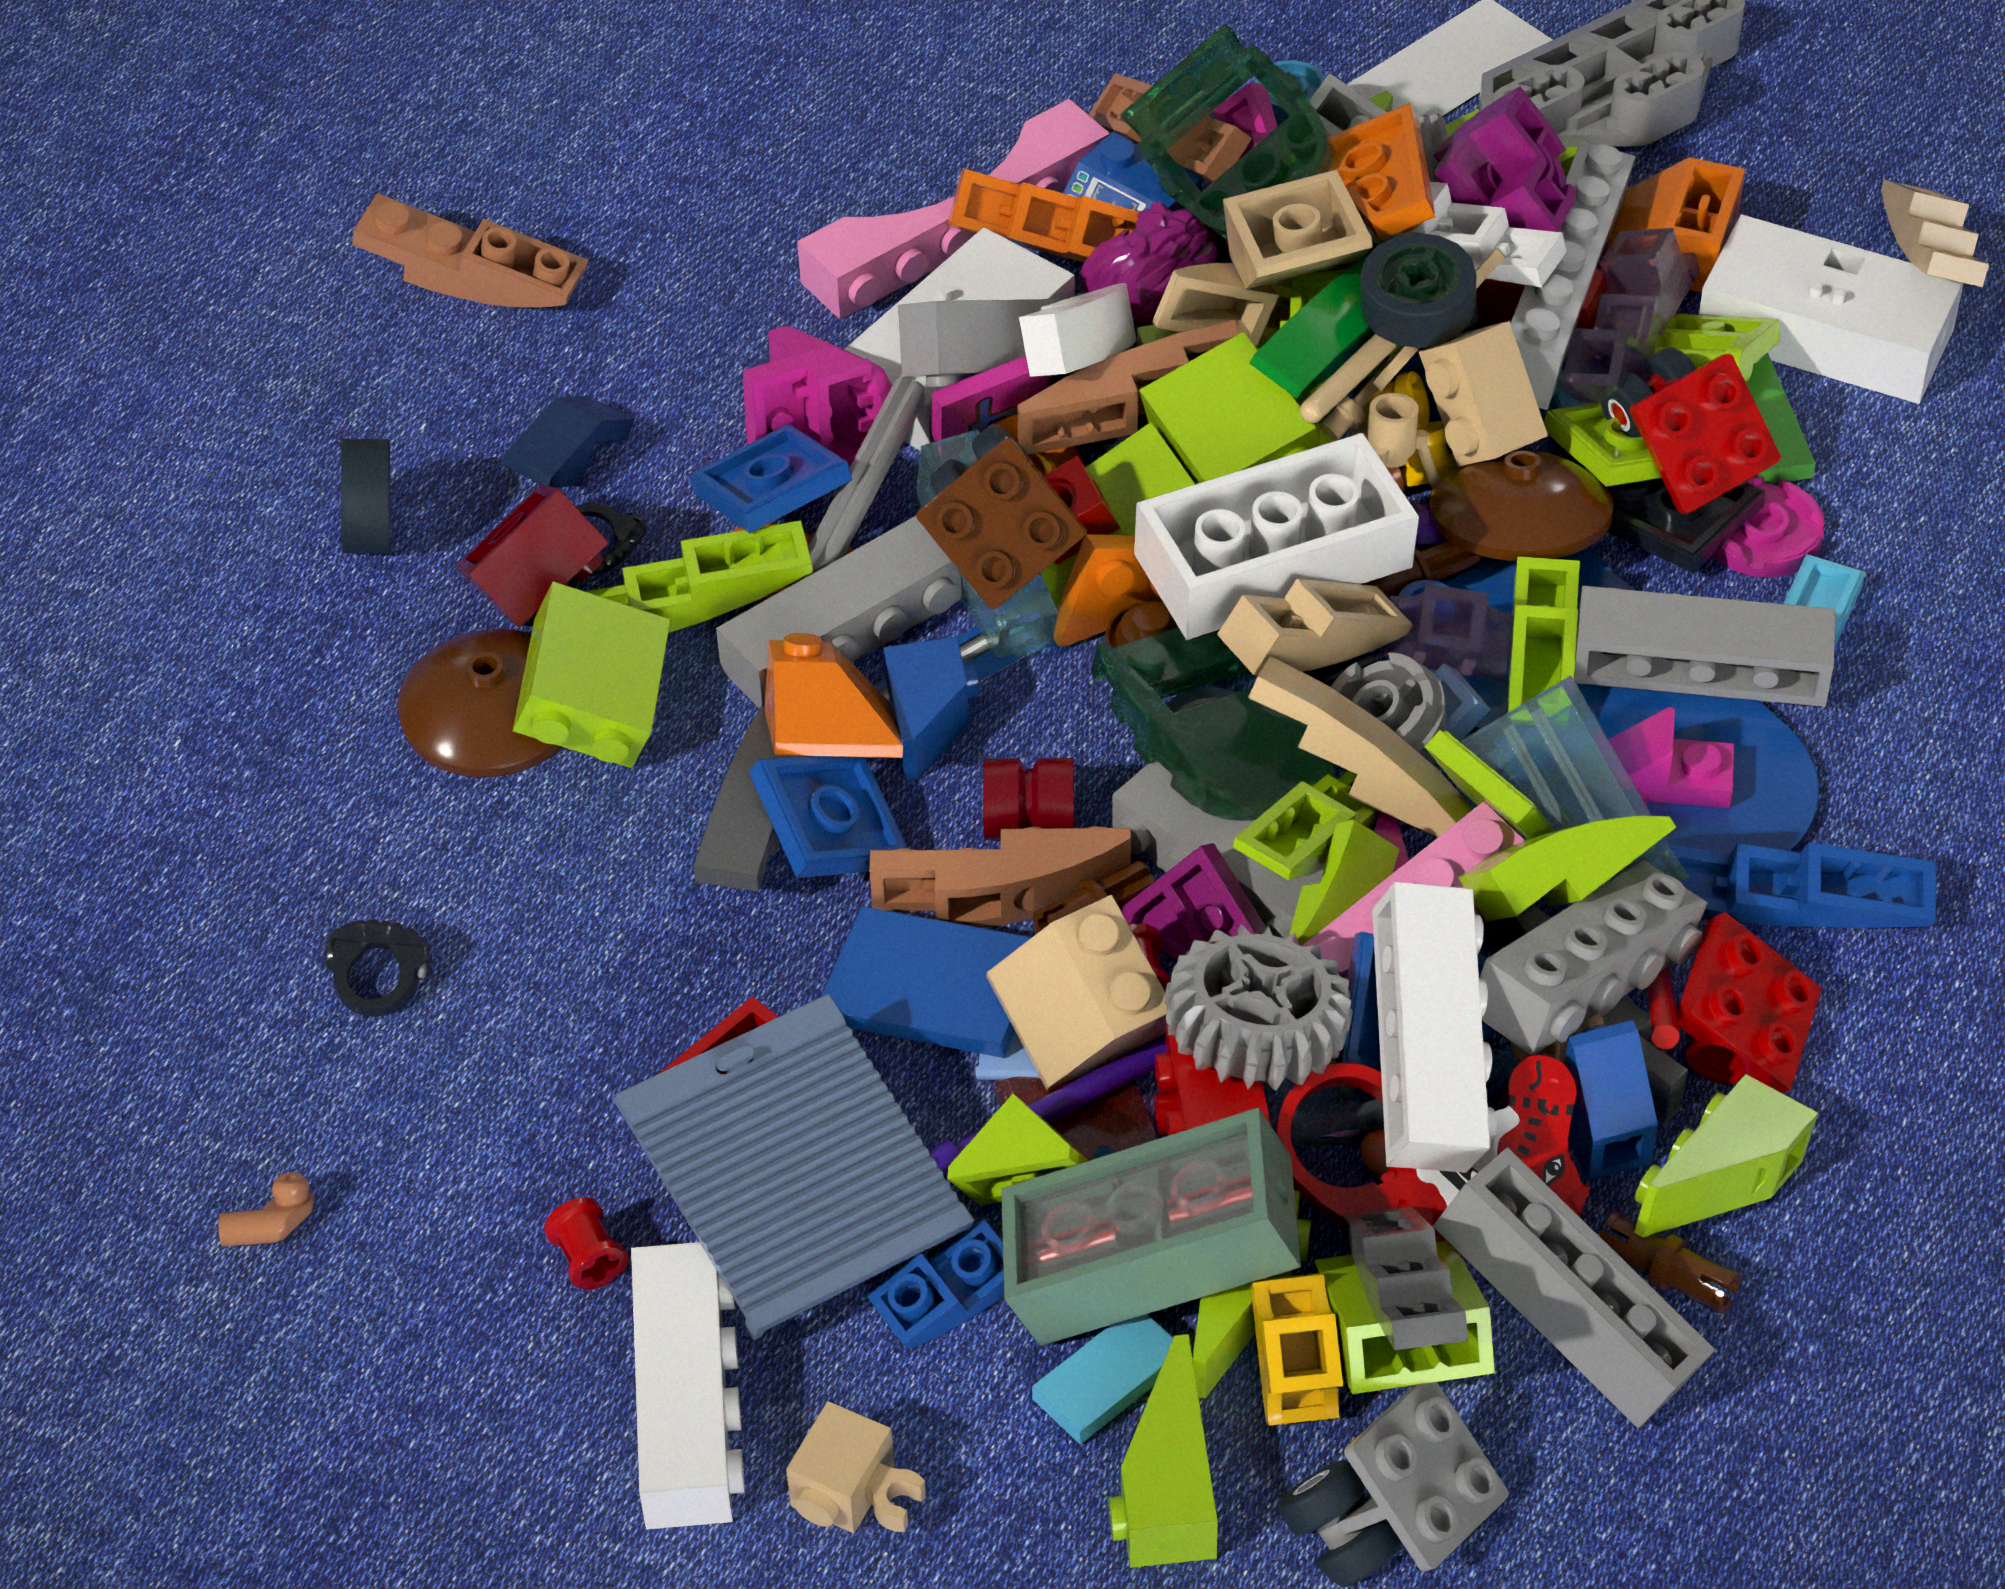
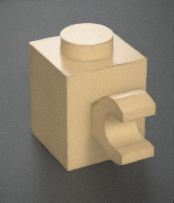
M829 1401L825 1404L786 1468L790 1504L796 1508L801 1516L816 1525L829 1527L833 1524L854 1534L871 1505L874 1507L876 1519L883 1527L895 1532H905L908 1527L907 1510L892 1504L890 1501L897 1496L905 1495L913 1500L922 1502L926 1496L925 1480L914 1471L893 1468L895 1464L892 1429Z

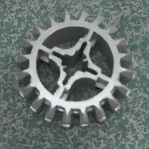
M1240 925L1232 937L1222 931L1215 930L1208 942L1194 940L1187 955H1180L1177 964L1173 967L1171 982L1167 983L1164 1001L1165 1005H1167L1166 1022L1168 1024V1034L1176 1037L1178 1053L1193 1055L1196 1070H1204L1211 1067L1217 1069L1220 1083L1233 1076L1243 1079L1247 1090L1255 1081H1266L1277 1091L1284 1078L1302 1086L1310 1072L1324 1074L1331 1059L1338 1058L1340 1050L1345 1045L1347 1031L1350 1029L1353 1010L1350 1009L1349 980L1340 977L1338 961L1322 959L1319 945L1300 946L1297 941L1296 932L1284 939L1273 936L1269 925L1262 934H1251L1243 925Z

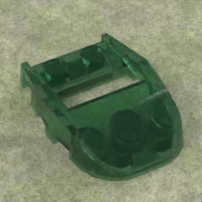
M1227 24L1221 26L1121 113L1124 122L1139 135L1141 142L1137 145L1146 161L1153 167L1159 177V184L1170 197L1179 202L1225 240H1228L1223 199L1328 172L1335 157L1333 142L1315 108L1312 107L1306 97L1301 84L1289 71L1285 73L1276 66L1269 56L1255 45L1248 49L1242 46L1233 29ZM1254 76L1290 117L1201 192L1167 150Z
M1178 627L1111 648L1106 642L1097 644L1091 674L1095 681L1107 678L1113 688L1110 708L1120 724L1127 722L1135 735V751L1147 765L1158 761L1172 774L1170 786L1191 805L1203 812L1227 820H1256L1301 781L1313 787L1327 774L1334 777V763L1298 748L1308 725L1249 699L1252 688L1173 713L1162 700L1164 698L1247 671L1250 672L1217 635L1220 630L1186 640Z

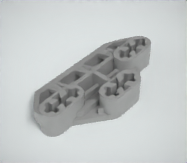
M1636 0L1483 73L1479 111L1521 86L1554 129L1564 147H1579L1581 140L1592 144H1605L1609 146H1644L1692 123L1697 118L1711 68L1737 54L1746 4L1745 0Z

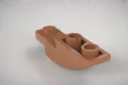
M379 193L375 195L353 232V246L404 265L403 281L440 294L488 305L522 308L566 305L588 267V259L484 218L477 230L473 231Z
M1095 826L1090 828L1043 829L1040 827L1001 829L1000 849L913 850L899 848L895 850H870L869 872L872 908L885 911H936V920L979 928L1033 919V914L1036 910L1057 902L1076 891L1080 881L1092 879L1098 882L1118 870L1131 865V828Z

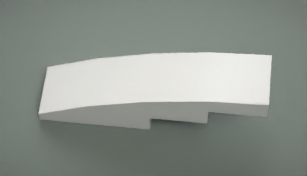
M1430 182L1436 217L1423 222L1418 228L1410 232L1396 233L1380 240L1365 224L1372 237V242L1376 244H1381L1395 236L1413 233L1440 235L1459 244L1471 256L1475 270L1497 248L1505 258L1489 274L1487 279L1536 287L1544 285L1567 252L1563 233L1509 227L1505 208L1452 203L1448 183Z

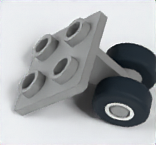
M1433 1382L1413 1385L1345 1448L1344 1454L1348 1461L1341 1460L1329 1464L1302 1480L1282 1497L1278 1503V1512L1293 1534L1304 1535L1317 1530L1329 1548L1326 1553L1317 1559V1567L1337 1585L1349 1587L1368 1577L1386 1564L1398 1552L1401 1542L1422 1572L1436 1568L1508 1498L1509 1493L1439 1384ZM1366 1487L1370 1495L1356 1503L1364 1494Z

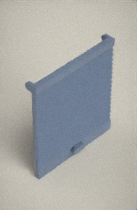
M829 994L614 1095L616 1106L746 1317L745 1327L749 1336L754 1341L763 1337L764 1331L957 1234H965L973 1226L974 1219L965 1205L959 1202L957 1193L952 1191L950 1183L944 1178L942 1170L937 1168L935 1159L930 1157L928 1148L923 1146L921 1137L916 1135L914 1126L909 1124L907 1115L902 1113L900 1104L895 1102L893 1093L888 1091L886 1082L881 1080L880 1074L874 1069L872 1061L867 1059L865 1050L860 1048L858 1039L853 1037L851 1028L847 1027L843 1015ZM719 1069L720 1071L727 1072L726 1074H719L716 1070Z

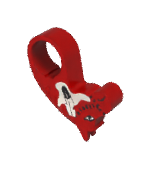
M1532 1055L1525 1058L1507 1077L1502 1089V1109L1495 1111L1497 1130L1494 1144L1467 1173L1390 1167L1380 1177L1383 1181L1380 1185L1373 1181L1359 1187L1343 1188L1318 1180L1303 1167L1295 1154L1291 1140V1123L1296 1108L1311 1094L1332 1086H1349L1361 1089L1374 1096L1383 1105L1381 1072L1365 1065L1335 1063L1327 1065L1324 1074L1310 1072L1302 1086L1295 1084L1289 1091L1275 1121L1274 1131L1291 1155L1294 1190L1300 1191V1195L1318 1212L1343 1227L1342 1215L1410 1206L1433 1227L1463 1186L1507 1147L1578 1216L1582 1212L1590 1187L1581 1183L1578 1170L1572 1162L1568 1151L1569 1128L1577 1095L1575 1080L1562 1062L1548 1056ZM1434 1228L1436 1242L1447 1241Z

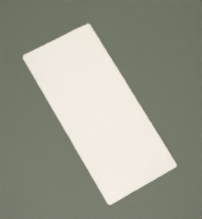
M1481 0L1347 85L1367 99L1387 90L1393 96L1392 110L1411 103L1417 117L1430 114L1444 116L1480 93L1483 73L1553 39L1494 0Z

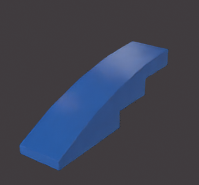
M1808 842L1801 853L1737 843L1730 853L1666 844L1659 854V870L1666 875L1676 878L1686 889L1707 902L1701 919L1710 920L1726 912L1739 923L1830 928L1932 926L1936 921L1935 861Z

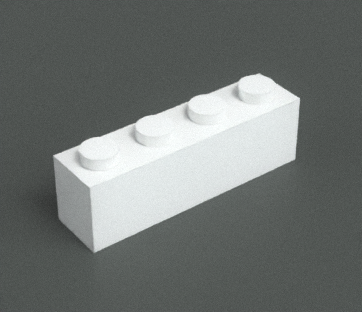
M1393 882L1372 909L1386 1166L1467 1173L1493 1146L1497 1130L1496 1114L1493 1108L1487 1106L1486 1082L1490 1077L1492 1069V1050L1489 1043L1483 1042L1482 1017L1487 1007L1488 989L1485 979L1479 978L1477 955L1483 942V921L1479 915L1474 914L1473 889Z
M700 1242L631 1248L639 1493L646 1530L733 1522L731 1494L745 1493L742 1450H729L728 1431L741 1430V1410L738 1387L726 1388L725 1370L738 1369V1351L735 1326L723 1327L722 1310L735 1309V1299Z

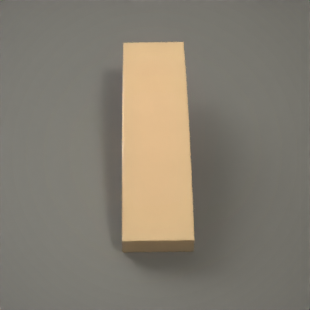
M1884 179L1881 192L1888 221L1898 245L1909 261L1927 275L1983 287L1989 264L1973 257L1979 234L1963 227L1969 204L1937 191Z
M1272 656L1268 658L1248 698L1308 725L1298 748L1356 773L1357 776L1348 797L1436 837L1441 836L1474 809L1434 765L1386 724L1330 686Z

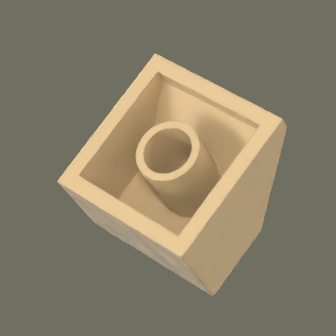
M1337 169L1223 199L1230 257L1246 290L1262 285H1272L1281 280L1315 271L1329 270L1338 265L1357 261L1373 248L1372 237Z
M1510 321L1465 332L1440 345L1423 347L1419 351L1425 369L1426 382L1433 393L1445 428L1446 441L1453 452L1457 467L1495 459L1548 436Z
M1112 895L1050 923L986 974L992 989L1047 1092L1166 1034V1025H1168L1166 1022L1167 1005L1164 1003L1166 993Z

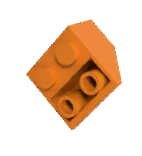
M1689 157L1628 188L1604 253L1600 270L1637 279L1651 277L1679 279V288L1702 292L1711 270L1738 221L1745 169Z

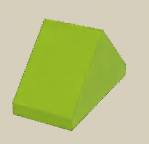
M1012 1094L948 1166L947 1179L980 1206L1001 1203L1002 1188L1089 1160L1015 1094Z

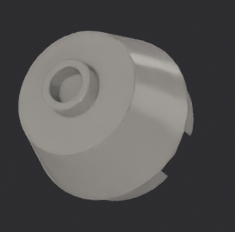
M1387 653L1390 660L1378 661L1362 669L1356 662L1338 676L1331 685V688L1386 724L1431 764L1434 763L1435 759L1424 746L1439 730L1442 732L1447 731L1443 688L1439 679L1431 670L1418 664L1406 655Z

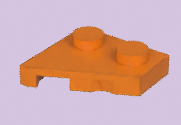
M1086 534L1048 631L1058 646H1068L1106 631L1110 619L1121 609L1132 604L1149 601L1164 603L1134 555L1135 536Z

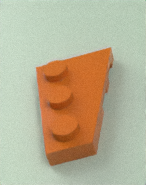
M1411 103L1303 148L1312 166L1320 174L1337 169L1363 222L1380 240L1396 233L1410 232L1418 228L1423 222L1436 217L1420 121Z

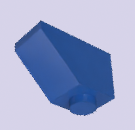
M957 636L883 647L890 706L903 744L901 763L905 782L918 780L970 724L968 698L979 697L977 673L974 660L962 661Z

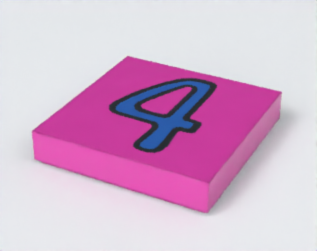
M1025 355L933 391L932 472H935L950 459L961 462L967 468L978 460L972 448L973 439L989 425H996L1007 417L1018 415L1017 405L1048 388V375L1030 377Z

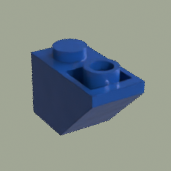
M1630 1020L1611 1026L1595 1025L1583 1030L1579 1034L1569 1036L1564 1065L1575 1080L1577 1095L1570 1122L1568 1141L1587 1181L1651 1164L1658 1122L1639 1032L1634 1021Z

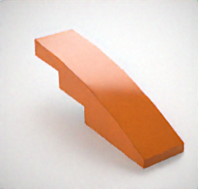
M964 169L960 173L947 226L973 234L978 233L985 227L1021 247L1085 262L1102 242L1115 238L1124 230H1129V233L1136 229L1139 212L1086 196L1077 198L1025 182L1017 184Z

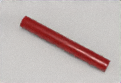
M1670 965L1661 970L1655 980L1646 988L1651 1038L1653 1044L1660 1049L1673 1048L1679 1041Z

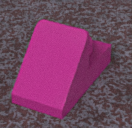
M1666 708L1605 741L1601 798L1730 809L1733 793L1734 743L1674 739L1675 708Z

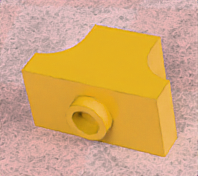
M1317 1273L1250 1282L1266 1424L1271 1426L1340 1418L1338 1390L1340 1386H1343L1336 1317L1329 1306L1324 1274Z

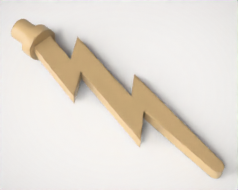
M1497 248L1476 269V289L1505 258ZM1401 346L1391 358L1389 357V359L1385 360L1352 398L1345 396L1332 409L1333 411L1320 424L1323 433L1331 440L1337 441L1350 427L1358 429L1366 420V415L1362 410L1363 406L1378 390L1382 391L1419 348Z

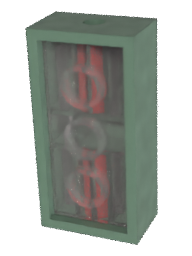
M1259 1107L1002 1188L1004 1300L1040 1346L1301 1267L1291 1155Z

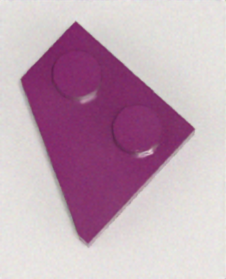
M1214 843L1199 846L1120 908L1127 924L1147 923L1156 927L1162 935L1163 944L1161 950L1177 961L1180 955H1187L1194 940L1208 942L1215 930L1222 931L1232 937L1240 925H1243L1251 934H1262L1267 928Z

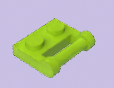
M1669 313L1633 342L1629 354L1630 370L1636 375H1643V365L1647 358L1667 347H1673L1686 354L1696 368L1701 367L1720 355L1731 354L1746 382L1751 377L1753 364L1759 362L1762 356L1780 342L1779 319Z

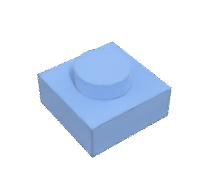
M1443 663L1434 674L1439 679L1444 692L1447 732L1461 742L1491 709L1456 669Z

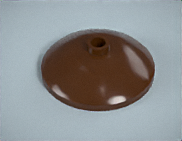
M1516 449L1495 459L1459 467L1456 466L1434 486L1430 495L1429 513L1435 529L1455 546L1484 557L1517 561L1518 556L1555 559L1590 547L1599 541L1609 530L1613 519L1614 504L1608 488L1582 465L1542 451Z
M486 629L462 634L433 648L412 667L404 679L399 692L398 715L406 741L422 759L441 770L461 776L499 777L532 768L544 762L562 748L561 746L546 744L536 738L512 731L532 633L511 629Z

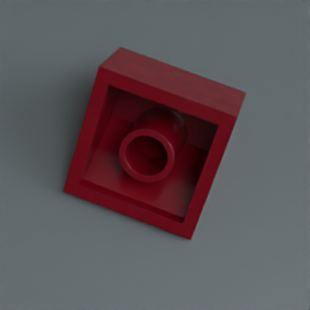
M541 484L454 567L512 624L520 628L527 620L532 625L534 624V619L552 582L565 585L572 578L578 584L590 576L603 562L604 558L599 552L609 542L559 489Z

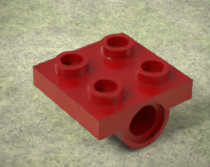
M1726 912L1707 921L1677 1010L1678 1026L1691 1035L1686 1051V1060L1693 1071L1712 1082L1737 1084L1747 1074L1783 1094L1792 1088L1822 987Z

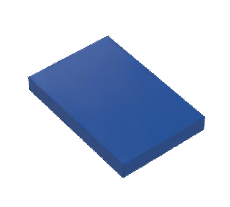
M861 906L821 997L827 994L830 995L843 1015L847 1027L851 1029L1005 1058L1015 1030L992 989L986 974L1032 937Z

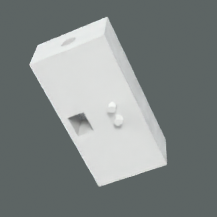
M1741 214L1703 286L1699 315L1779 319L1780 342L1768 351L1772 361L1920 404L1954 330L1964 283L1927 275L1910 262Z
M983 227L844 350L865 359L868 358L870 361L880 365L893 386L895 380L902 377L898 305L956 300L1069 299L1075 297V275ZM962 375V380L973 375ZM926 376L907 377L912 381L920 382L924 386L925 401L904 442L931 456L932 392L943 387L927 388Z

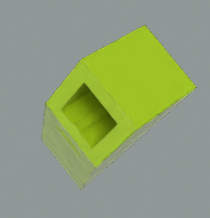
M1745 1074L1728 1095L1718 1092L1712 1098L1702 1116L1700 1126L1695 1131L1690 1128L1682 1131L1671 1149L1668 1162L1663 1167L1654 1164L1646 1172L1635 1194V1201L1642 1204L1634 1233L1644 1238L1772 1198L1802 1163L1818 1112Z

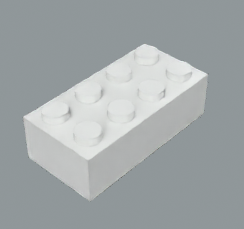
M1360 433L1138 502L1136 506L1134 555L1186 640L1220 630L1242 595L1284 598L1297 578L1363 584L1412 568L1419 516L1364 434Z

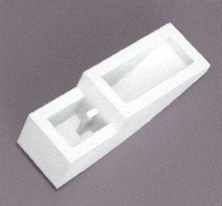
M1126 283L1115 284L1041 307V311L1019 317L1030 377L1066 374L1090 366L1123 352L1137 341Z

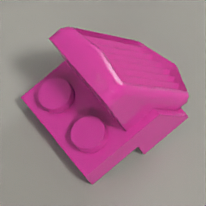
M782 326L769 330L770 362L742 370L747 445L787 424H791L847 461L850 468L892 387L887 374L880 365L870 361L868 358L865 359L795 328Z

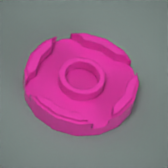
M1752 477L1745 482L1765 490L1764 507L1749 521H1746L1743 527L1731 539L1728 538L1713 557L1729 569L1753 577H1781L1798 572L1806 554L1816 557L1822 546L1824 538L1823 511L1813 496L1795 484L1780 480L1779 486L1763 484L1764 477Z

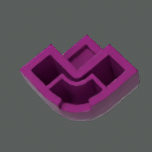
M1521 86L1471 117L1448 137L1433 155L1439 163L1434 173L1439 178L1440 183H1448L1452 201L1462 204L1505 208L1509 227L1558 232L1574 204L1577 191L1570 183L1566 184V176L1558 158V155L1565 152L1566 148Z

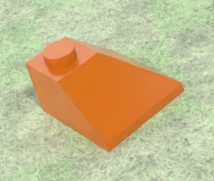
M792 633L786 635L784 640H768L764 711L775 755L902 758L903 744L890 702L831 641H822L819 636L808 633Z

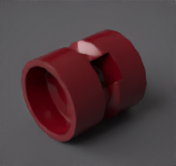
M984 758V841H1001V829H1024L1028 827H1040L1043 829L1074 828V758H1038L1032 769H1026L1020 758Z

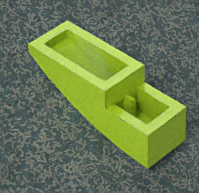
M1517 557L1512 609L1507 726L1571 730L1580 561Z
M1630 816L1568 827L1526 839L1491 855L1460 875L1458 879L1464 888L1473 889L1474 904L1486 922L1518 916L1541 897H1543L1548 907L1578 902L1673 831L1676 826L1670 816Z

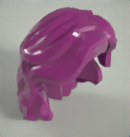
M1156 202L1151 204L1150 209L1139 212L1136 229L1129 233V230H1124L1115 238L1102 242L1085 260L1080 271L1081 288L1084 293L1115 284L1126 283L1134 328L1152 325L1153 318L1174 270L1192 265L1215 263L1217 256L1216 246L1212 241L1206 242L1209 237L1205 226L1201 227L1200 219L1194 218V213L1190 209L1171 211L1162 202Z

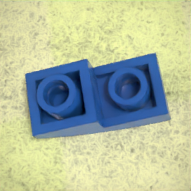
M983 1218L930 1262L921 1252L870 1292L867 1298L908 1350L917 1347L966 1322L1004 1297L1003 1241Z

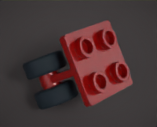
M1667 347L1646 359L1643 365V379L1632 372H1622L1604 382L1600 388V404L1607 420L1617 418L1620 424H1622L1620 425L1621 431L1629 437L1642 436L1678 512L1681 514L1693 512L1778 463L1781 459L1776 444L1731 354L1720 355L1701 367L1696 368L1690 358L1682 351L1673 347Z

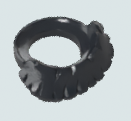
M584 503L575 506L583 516L598 517L606 521L611 526L614 539L617 541L609 549L599 553L604 560L588 577L604 574L610 571L612 567L620 564L646 534V522L636 514L626 513L622 515L609 506L597 503Z
M370 919L367 922L357 920L352 922L351 925L349 923L342 925L341 928H337L332 932L326 943L324 964L333 972L332 979L335 991L341 1002L348 1009L362 1016H385L405 1006L414 996L419 981L433 973V969L429 964L433 961V958L428 953L430 947L424 937H418L419 934L411 928L403 929V925L400 923L391 924L389 921L380 923L376 919ZM384 948L393 951V955L400 966V979L394 990L378 999H365L356 995L349 986V974L353 965L368 949Z

